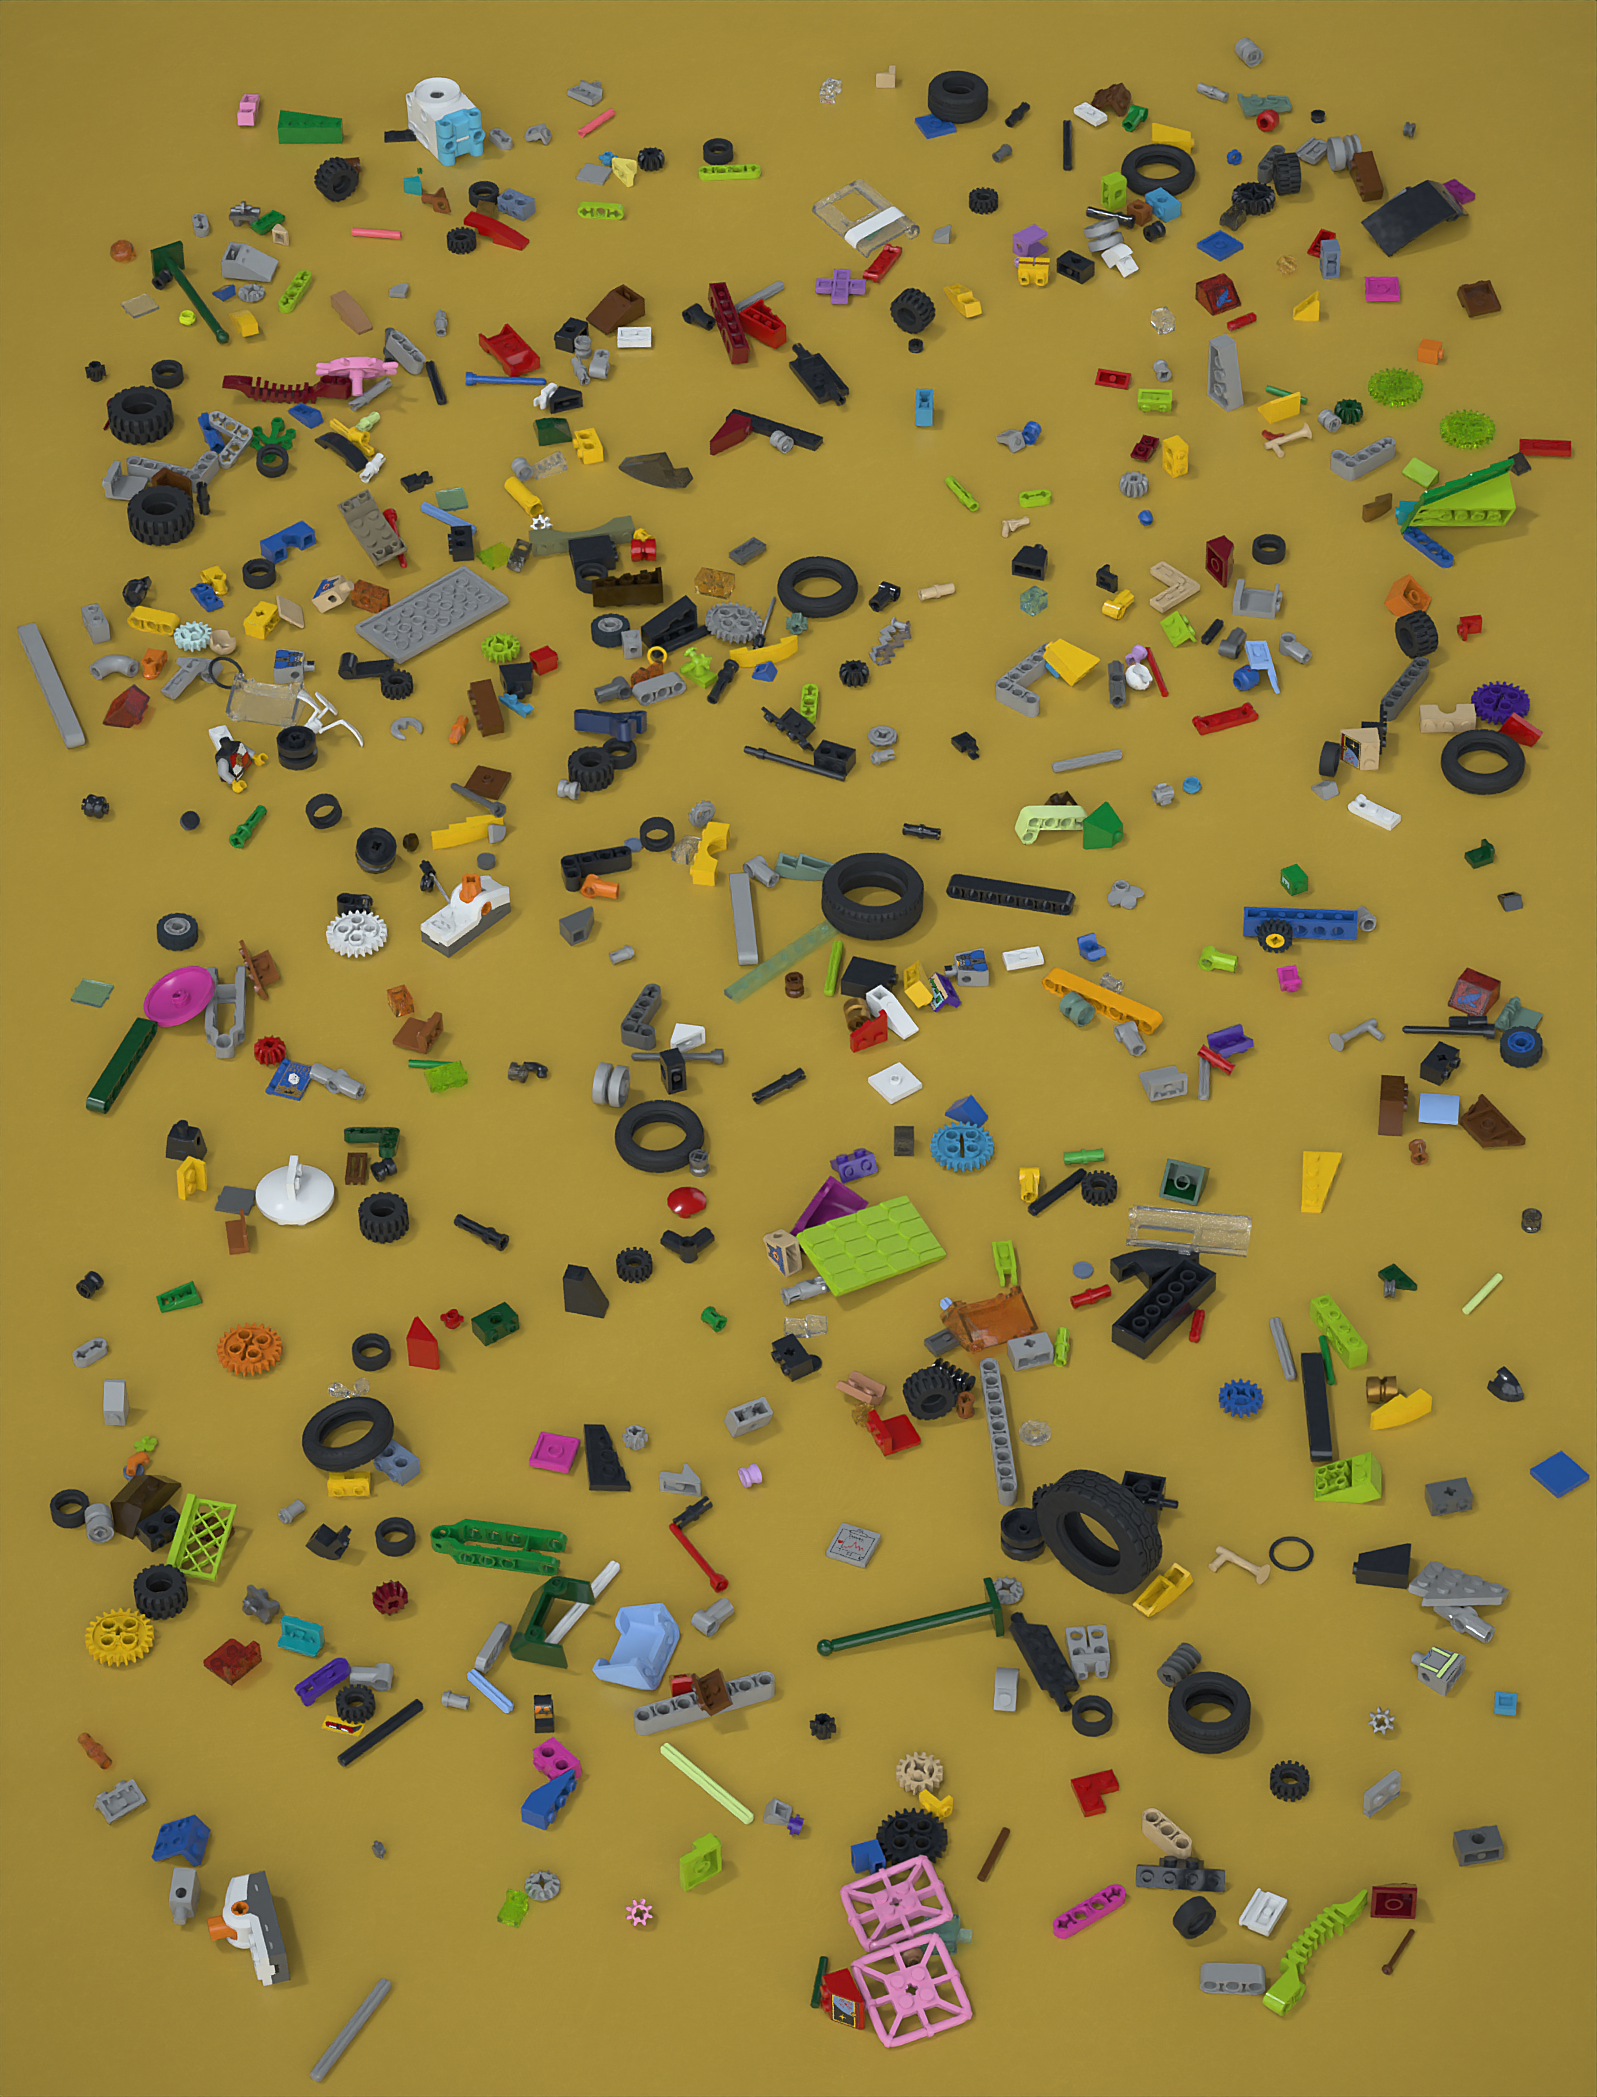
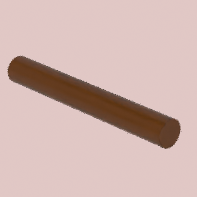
M1002 1828L977 1876L979 1881L985 1882L1010 1834L1008 1828Z

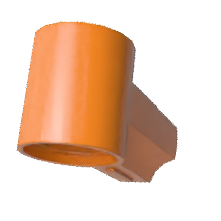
M590 874L582 885L581 894L588 899H593L596 895L618 899L620 884L603 881L597 875Z

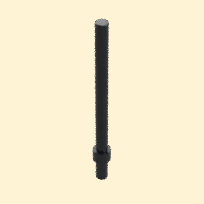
M744 747V753L755 755L758 759L772 760L843 782L846 778L845 774L770 753L763 748Z

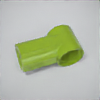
M1213 946L1204 947L1198 960V966L1205 971L1217 968L1235 972L1238 963L1237 956L1219 953Z

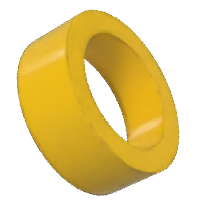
M655 646L648 651L647 660L650 665L660 667L666 662L667 653L662 647ZM658 650L663 653L664 658L661 662H654L651 660L650 654Z

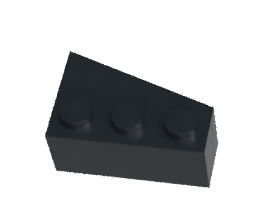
M687 595L683 596L641 626L642 642L651 649L698 628L697 606Z

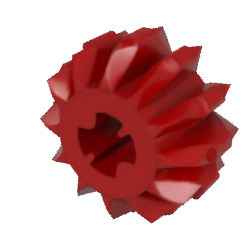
M273 1035L271 1037L264 1036V1039H258V1042L254 1044V1057L259 1061L260 1065L266 1064V1066L273 1064L275 1066L276 1062L281 1063L282 1059L285 1058L286 1046L280 1037L274 1038Z

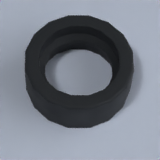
M722 138L708 140L703 145V159L710 165L727 164L733 159V144ZM714 151H724L721 153H714Z
M479 181L469 187V202L472 206L477 208L479 200L493 202L495 205L498 203L499 188L495 183ZM479 194H490L486 196H479Z
M162 360L155 363L151 368L153 383L159 388H174L179 386L184 380L182 365L175 360ZM169 372H170V373H174V374L168 375V376H163V375H161V374L169 373Z
M268 444L259 449L256 457V466L262 475L276 478L287 471L289 456L282 446ZM274 454L280 456L283 461L280 466L273 468L264 465L262 459L266 455Z
M1263 534L1254 539L1252 555L1257 562L1272 565L1281 562L1285 557L1286 544L1280 536ZM1265 547H1271V548H1275V549H1277V550H1275V551H1264V550H1261V549H1262V548H1265Z
M253 559L242 567L243 582L250 588L264 589L274 584L276 580L275 565L268 559ZM255 572H267L261 576L251 575Z
M598 563L581 565L575 572L576 587L579 591L592 594V580H585L584 578L588 576L608 577L607 569Z
M612 738L603 744L602 748L608 750L609 754L615 751L628 752V754L623 756L612 755L614 769H627L636 762V746L632 740L618 741L616 738Z
M1325 741L1319 762L1320 775L1329 777L1336 775L1341 754V745L1339 743Z
M325 793L314 796L306 805L305 812L311 825L315 828H330L337 824L342 817L340 804L337 798L331 794ZM323 806L334 807L326 816H314L315 812Z
M652 817L644 821L640 826V841L645 849L652 852H661L673 845L675 830L673 824L668 819ZM658 829L666 831L668 835L662 839H651L647 836V833Z
M368 1333L358 1337L352 1344L354 1364L359 1369L365 1371H376L385 1367L391 1358L388 1340L376 1333ZM367 1348L382 1350V1353L373 1357H366L360 1354L361 1351Z
M67 1489L57 1493L50 1502L53 1522L57 1526L70 1529L83 1525L85 1523L84 1512L90 1506L88 1496L77 1489ZM67 1504L82 1506L79 1511L72 1514H63L58 1511Z
M387 1518L377 1526L375 1531L377 1548L387 1556H403L414 1548L416 1542L414 1526L404 1518ZM396 1531L408 1535L399 1542H388L383 1539L387 1534Z
M1095 1695L1081 1697L1072 1707V1725L1074 1729L1087 1737H1097L1108 1732L1112 1726L1113 1709L1111 1704L1105 1698ZM1096 1710L1104 1714L1105 1718L1097 1722H1088L1083 1720L1080 1714L1084 1711Z
M1193 1897L1176 1911L1173 1917V1925L1184 1938H1196L1212 1925L1216 1917V1910L1205 1897Z

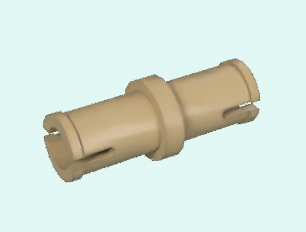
M952 582L939 586L935 584L930 588L919 589L918 596L921 601L934 597L937 599L943 595L954 594L955 588Z

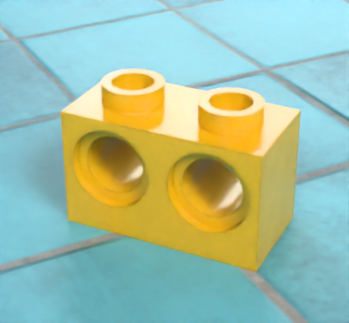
M595 429L575 431V439H572L574 449H577L578 459H581L584 465L604 461L603 447Z
M1178 435L1163 440L1162 468L1172 478L1188 473L1189 446Z

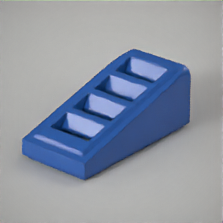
M300 403L288 410L290 415L310 429L323 422L321 412Z

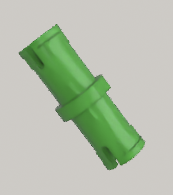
M1103 1148L1064 1152L1065 1165L1082 1163L1084 1165L1087 1162L1104 1161Z

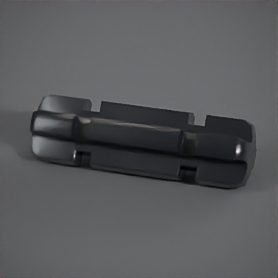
M1215 619L1213 624L1202 635V644L1208 645L1223 627V620Z

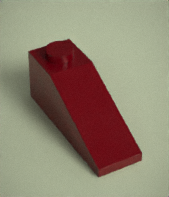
M732 413L710 440V455L714 456L743 442L752 433L751 418Z

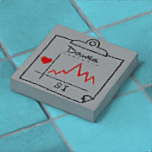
M842 1523L826 1551V1557L865 1568L881 1540V1534Z

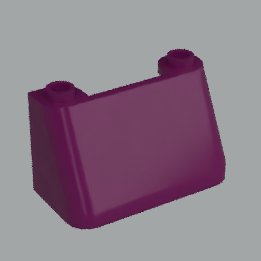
M830 1175L789 1234L796 1237L798 1233L803 1232L805 1229L857 1213L859 1210L865 1209L869 1202ZM799 1244L800 1251L805 1252Z

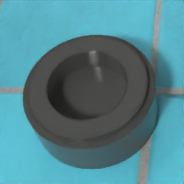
M482 853L477 857V866L480 869L489 870L496 864L495 856L491 853Z

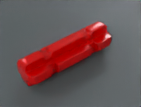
M1251 312L1247 316L1243 315L1234 319V321L1231 320L1227 322V329L1233 331L1248 325L1249 322L1253 323L1257 320V316L1254 312Z
M1196 1309L1194 1311L1191 1331L1189 1332L1190 1342L1197 1343L1200 1340L1205 1319V1311L1203 1309Z

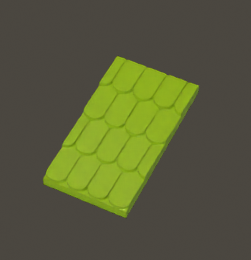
M906 1195L859 1210L854 1214L827 1221L825 1224L805 1229L796 1236L799 1244L835 1297L936 1262L946 1256L945 1251L941 1248V1245L923 1219L920 1218L921 1216Z

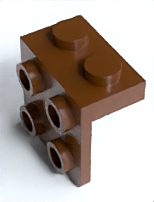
M1123 83L1113 84L1107 89L1098 90L1091 102V106L1100 109L1112 105L1120 117L1127 110L1132 98L1131 93Z
M165 467L151 477L152 487H157V485L178 487L185 491L193 502L190 478Z

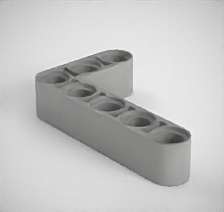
M214 451L205 452L192 469L140 456H130L126 459L128 476L145 477L151 483V477L165 467L190 478L192 493L195 494L197 493L196 484L203 481V486L204 482L208 485L219 471L218 454Z
M1049 643L1040 646L996 681L997 701L1027 717H1036L1039 714L1040 698L1037 694L1026 688L1048 671L1045 667L1047 661L1042 655L1045 653V647Z

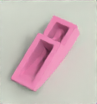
M260 94L243 95L240 101V109L237 113L238 125L254 126L259 108Z

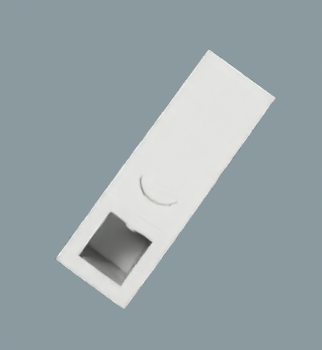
M882 985L866 993L869 1012L877 1018L880 1016L878 1012L884 1009L887 1013V1027L900 1037L906 1039L918 1031V1027L895 996Z

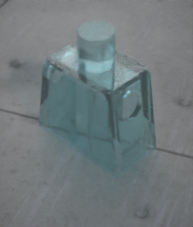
M953 1914L950 1921L926 1930L921 1934V1936L934 1934V1932L939 1934V1937L945 1943L949 1955H954L957 1953L959 1942L972 1943L973 1930L961 1929V1917ZM924 1916V1921L932 1919L930 1917ZM929 1943L920 1946L924 1954ZM936 1946L931 1955H940Z

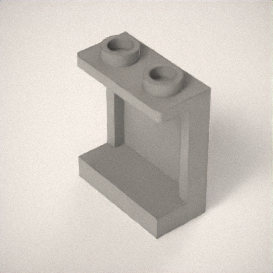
M1238 579L1233 598L1232 615L1275 619L1276 612L1280 610V602L1278 601H1282L1283 591H1280V584H1276L1275 591L1244 588L1245 580Z

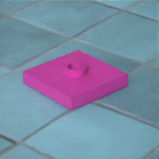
M1365 277L1366 301H1399L1398 277Z
M541 1432L529 1459V1466L569 1473L581 1444L580 1439Z

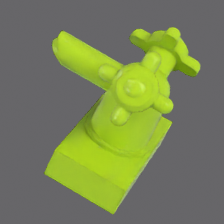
M690 647L683 656H690L692 660L680 667V673L705 689L717 681V675L709 670L712 657H707L704 653L697 655L695 650L698 648Z

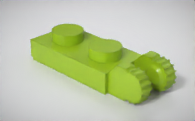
M1012 1240L992 1242V1252L1000 1287L1005 1286L1004 1274H1011L1012 1285H1017V1267Z

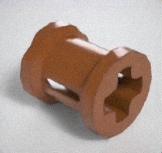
M1415 1139L1409 1143V1150L1412 1152L1411 1162L1415 1165H1423L1428 1161V1154L1425 1152L1426 1142L1422 1139Z
M970 1392L959 1393L957 1395L958 1407L956 1413L962 1419L973 1417L975 1414V1409L973 1408L975 1402L974 1395Z

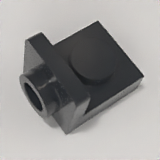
M1108 564L1098 569L1096 573V586L1114 594L1118 590V576L1110 573V565Z

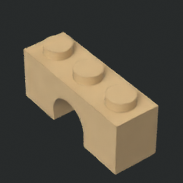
M1456 704L1455 712L1450 714L1442 713L1438 709V705H1420V732H1465L1475 730L1476 714L1474 704Z

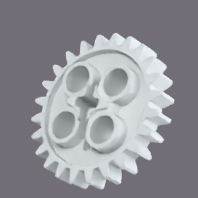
M358 910L355 914L349 911L347 916L342 913V918L335 917L336 921H331V926H327L328 931H326L327 943L330 944L331 949L334 948L335 953L340 951L341 956L347 953L348 957L354 954L356 958L359 954L365 957L367 952L372 954V950L379 951L378 946L383 947V942H386V937H388L384 920H379V915L373 917V912L367 915L365 910L362 914H359Z

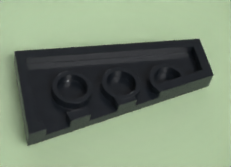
M584 1424L583 1434L589 1491H630V1482L627 1481L625 1471L620 1466L617 1452H614L613 1443L605 1425Z

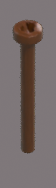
M1413 1929L1409 1930L1389 1963L1383 1965L1381 1970L1384 1974H1392L1393 1965L1415 1933Z

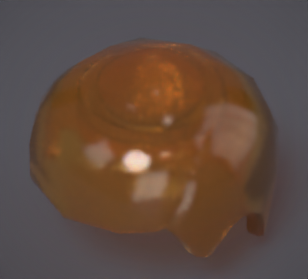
M118 240L110 248V256L115 261H130L132 255L136 256L134 246L128 240Z

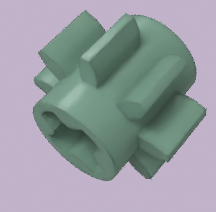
M792 613L791 618H786V629H790L792 634H801L803 630H807V617H803L801 613Z

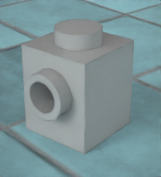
M639 629L621 632L624 658L642 657V640Z

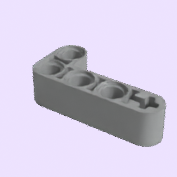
M1385 437L1351 456L1343 450H1334L1331 453L1330 469L1341 478L1353 481L1392 460L1395 457L1396 441L1391 437Z

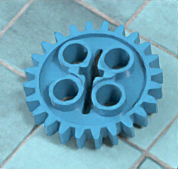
M962 1121L959 1122V1125L952 1122L951 1127L945 1124L944 1130L939 1128L938 1133H934V1138H931L930 1152H932V1157H935V1162H940L941 1167L947 1165V1170L953 1167L954 1172L958 1168L962 1172H965V1168H968L970 1171H972L973 1167L980 1169V1164L986 1165V1160H991L994 1149V1142L992 1141V1136H989V1131L984 1132V1127L977 1128V1124L970 1126V1122L963 1125ZM960 1136H963L964 1158H961Z

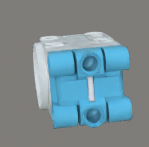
M441 77L429 78L418 83L413 92L406 94L409 129L414 132L413 134L416 135V138L442 165L452 166L456 162L455 157L470 153L472 156H481L484 153L483 139L485 132L482 130L481 111L460 91L459 85L455 81Z

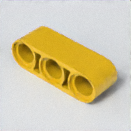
M137 606L128 617L127 622L134 629L172 636L176 631L175 629L180 625L181 620L174 613Z

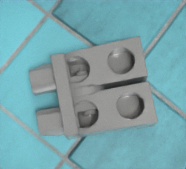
M1106 1625L1087 1626V1641L1084 1626L1065 1628V1644L1068 1650L1069 1663L1076 1679L1085 1680L1088 1678V1672H1096V1677L1107 1678L1108 1671H1110V1654ZM1099 1631L1102 1635L1092 1636V1633ZM1074 1633L1081 1634V1637L1071 1638L1070 1636Z

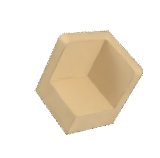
M889 66V73H876V88H895V66Z

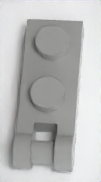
M195 658L188 659L163 687L161 693L175 700L186 686L192 682L194 677L206 669V663Z

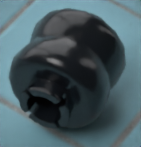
M89 794L86 799H83L82 803L84 805H81V809H84L86 816H94L101 819L104 814H108L109 810L106 808H109V803H107L104 796Z

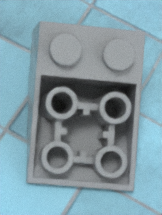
M229 242L221 259L222 276L231 279L270 282L279 262L247 244Z

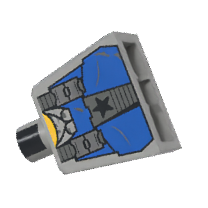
M276 649L274 663L275 684L303 681L305 671H315V661H305V653L303 651Z
M983 948L955 954L954 965L944 966L945 977L956 976L959 986H989V971Z

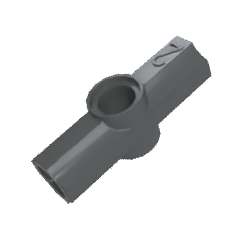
M1114 660L1108 664L1110 704H1113L1114 707H1121L1126 702L1124 664L1119 660Z

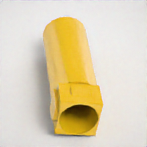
M513 476L507 479L504 485L505 490L522 506L531 518L544 512L541 500L518 477Z

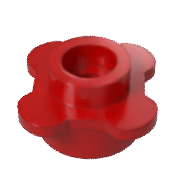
M451 1309L446 1314H441L440 1320L444 1321L447 1328L455 1329L464 1321V1317L458 1314L457 1309Z

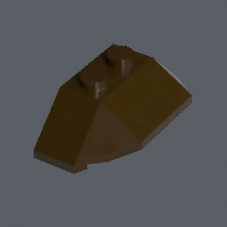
M161 1475L134 1476L110 1502L115 1531L133 1540L137 1536L136 1524L159 1511L181 1487V1483Z

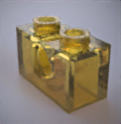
M701 567L694 579L695 593L728 600L735 589V574Z

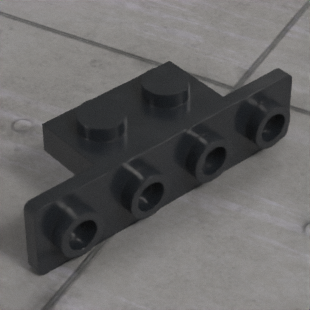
M764 706L761 708L765 714L763 717L769 723L774 722L775 727L779 731H786V735L792 741L797 740L798 745L802 749H809L811 752L815 750L806 738L816 727L791 707L780 719Z
M1165 1856L1160 1858L1159 1865H1137L1136 1886L1224 1892L1225 1870L1204 1868V1860H1199L1196 1857L1177 1859L1175 1856Z

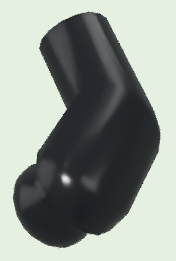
M524 1062L523 1071L537 1072L538 1078L547 1077L548 1068L538 1062Z

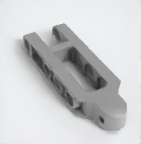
M246 966L236 967L235 984L218 985V968H207V971L214 979L215 990L210 1002L206 1006V1041L215 1047L218 1059L234 1057L235 1047L245 1040ZM235 1003V1025L230 1029L229 1035H219L218 1004Z

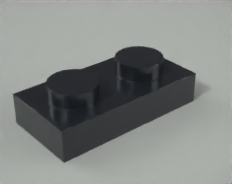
M410 129L403 131L391 130L384 132L385 143L416 141V135Z

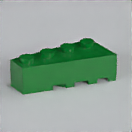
M280 110L277 127L279 144H342L344 135L342 118Z

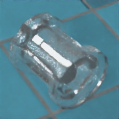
M1106 972L1101 977L1099 986L1120 994L1124 988V982L1115 979L1111 973Z

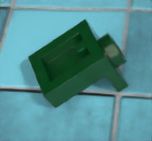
M1482 839L1481 847L1465 852L1464 858L1473 869L1493 863L1494 846L1486 839Z

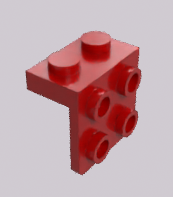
M876 1410L868 1412L867 1430L872 1434L876 1445L884 1456L917 1446L921 1443V1438L907 1415L902 1414L882 1421Z

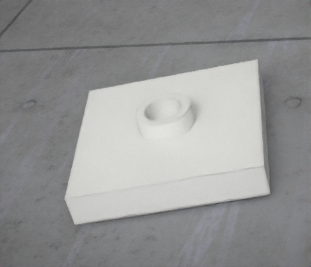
M900 1062L868 1078V1083L890 1104L922 1089V1083Z

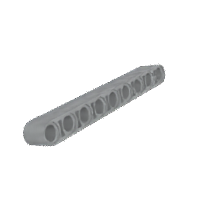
M985 1358L980 1362V1382L998 1500L1004 1506H1012L1017 1502V1481L999 1366L995 1359Z

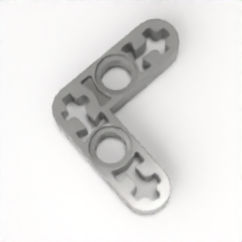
M213 411L209 415L210 426L232 438L218 457L219 466L223 469H229L253 439L252 430L220 411ZM232 424L235 426V429L229 431L226 429V426ZM233 445L240 446V449L238 451H233L231 447Z

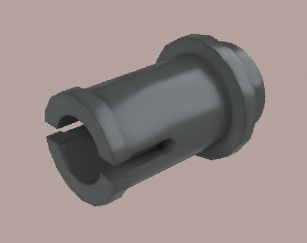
M1003 144L997 152L992 154L993 160L1000 162L1004 157L1010 156L1012 152L1011 146Z

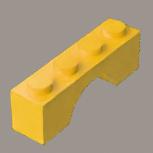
M708 821L706 829H703L702 841L700 840L698 843V853L694 855V865L690 867V876H693V884L715 886L719 875L718 860L712 858L711 855L718 851L727 850L731 838L730 824Z

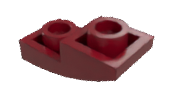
M1143 434L1140 442L1136 443L1130 455L1131 458L1147 462L1156 451L1160 443L1159 438Z

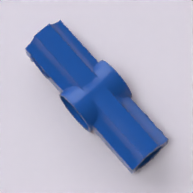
M207 412L202 413L198 417V423L204 434L205 442L211 451L219 454L225 448L220 432L210 426V414Z

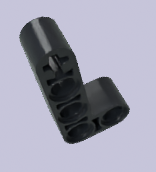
M627 846L572 854L561 859L562 879L566 890L569 892L579 891L582 888L581 878H586L590 874L603 875L626 871L632 867V852Z

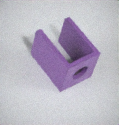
M1034 224L1013 234V253L1019 257L1035 258L1047 252L1048 248L1039 243L1038 240L1048 236V233Z

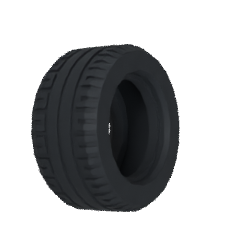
M1211 1671L1195 1673L1182 1679L1170 1693L1168 1706L1169 1729L1174 1738L1189 1750L1202 1754L1226 1752L1239 1745L1248 1733L1251 1715L1250 1697L1246 1689L1232 1677ZM1202 1703H1214L1228 1709L1231 1715L1219 1722H1203L1190 1716L1188 1710Z

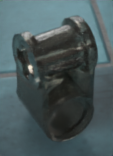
M1242 202L1234 203L1221 215L1220 226H1227L1232 231H1236L1246 222V204Z

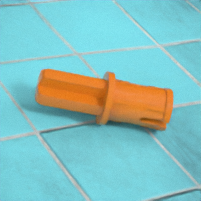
M460 715L456 723L452 725L451 733L448 737L451 744L458 743L460 737L464 735L465 727L469 722L468 717H465L463 721L464 715Z

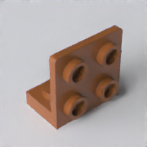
M435 1011L426 1022L411 1017L408 1018L394 1037L393 1044L427 1054L444 1030L442 1013Z

